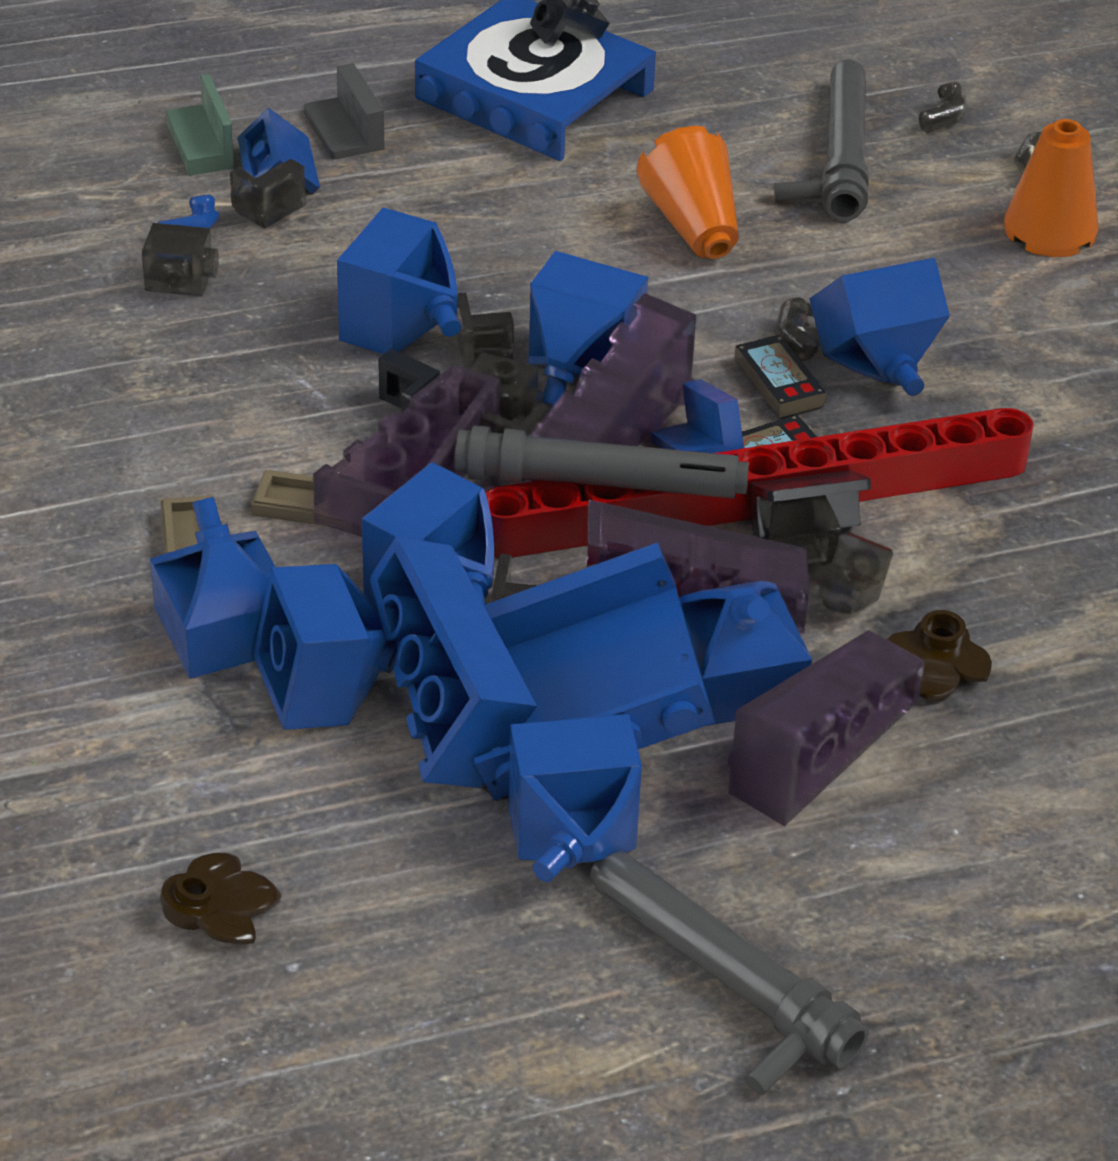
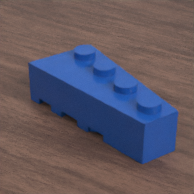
M396 536L370 576V582L386 641L396 643V665L393 667L397 685L398 687L408 688L414 712L406 717L412 739H421L426 757L418 763L422 781L425 783L480 788L484 780L474 763V757L491 752L493 748L499 746L502 748L510 745V724L526 723L537 705L452 545Z

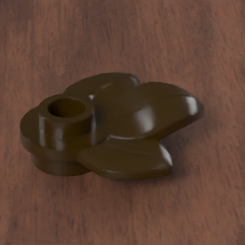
M935 610L927 613L922 618V621L917 624L915 630L892 634L881 647L878 657V664L881 668L909 672V683L913 691L918 696L929 701L942 700L949 697L957 689L961 678L974 682H986L992 667V661L988 652L970 641V635L964 620L956 613L947 610Z
M211 853L192 860L187 872L169 877L163 883L160 892L163 914L171 924L187 930L201 928L210 938L231 944L254 943L256 931L250 917L273 908L280 902L282 897L278 888L265 876L252 871H241L239 857L229 853Z

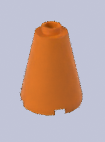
M1060 119L1044 127L1005 212L1003 227L1007 237L1012 242H1014V236L1026 242L1025 250L1033 254L1048 257L1073 256L1079 254L1080 246L1089 243L1090 248L1095 243L1098 233L1099 222L1091 137L1089 132L1080 123L1071 119Z
M698 125L680 127L662 134L654 140L656 148L647 157L643 151L638 158L636 173L639 183L697 256L707 259L722 258L732 250L739 238L727 146L720 134L717 132L716 136L707 132L706 127Z

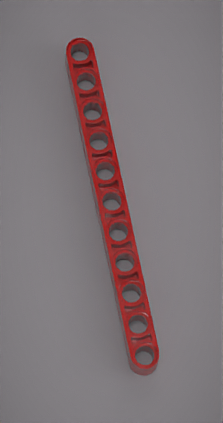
M999 408L714 453L739 456V461L749 462L746 494L735 493V499L544 480L498 486L485 492L493 527L494 557L514 558L750 520L752 517L749 483L851 470L871 478V489L859 491V502L1014 477L1020 475L1026 469L1034 427L1033 420L1021 410Z

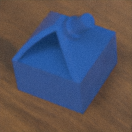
M382 207L337 259L339 341L384 354L390 348L400 352L436 325L440 327L445 336H455L461 330V323L456 316L458 304L456 277L450 254L437 223Z
M554 251L530 283L528 364L544 368L543 375L548 377L540 402L560 408L567 383L573 384L574 378L619 391L622 390L644 357L648 291L647 276Z
M935 257L842 275L809 298L823 356L871 379L884 383L892 382L894 385L902 386L910 396H915L922 392L924 381L917 374V364L950 317Z
M431 462L362 518L363 593L376 608L377 605L370 576L396 536L452 545L483 605H485L484 598L487 596L488 590L493 586L494 537L485 490Z
M214 497L192 502L200 530L195 532L197 544L150 558L154 608L190 679L255 661L253 656L254 645L271 567H275L256 531L230 535L228 524H221Z
M337 564L271 567L253 656L283 730L349 725L380 671L382 670L386 673L393 671V667L396 665V643L386 641L378 610Z
M757 581L703 590L679 597L715 723L706 726L806 708L812 658L775 583Z
M630 714L510 724L508 800L510 819L518 860H537L532 867L535 875L540 880L551 882L564 868H573L578 862L585 863L603 860L613 853L620 851L629 852L636 848L642 764Z

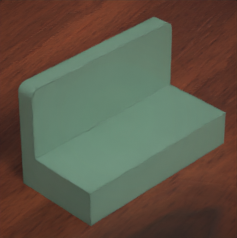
M210 74L200 75L202 105L166 110L168 129L189 176L234 168L231 120Z

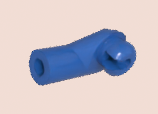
M210 194L192 197L189 201L192 214H189L187 217L158 221L161 244L167 245L202 238L219 218V210H215V198Z

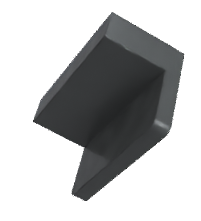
M354 63L337 66V97L306 103L304 105L306 117L332 159L385 150L383 108Z

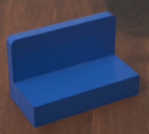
M269 107L237 137L247 189L262 200L286 176L312 194L320 188L309 138Z
M702 379L682 383L687 423L650 432L651 442L662 449L717 453L744 448L738 399Z

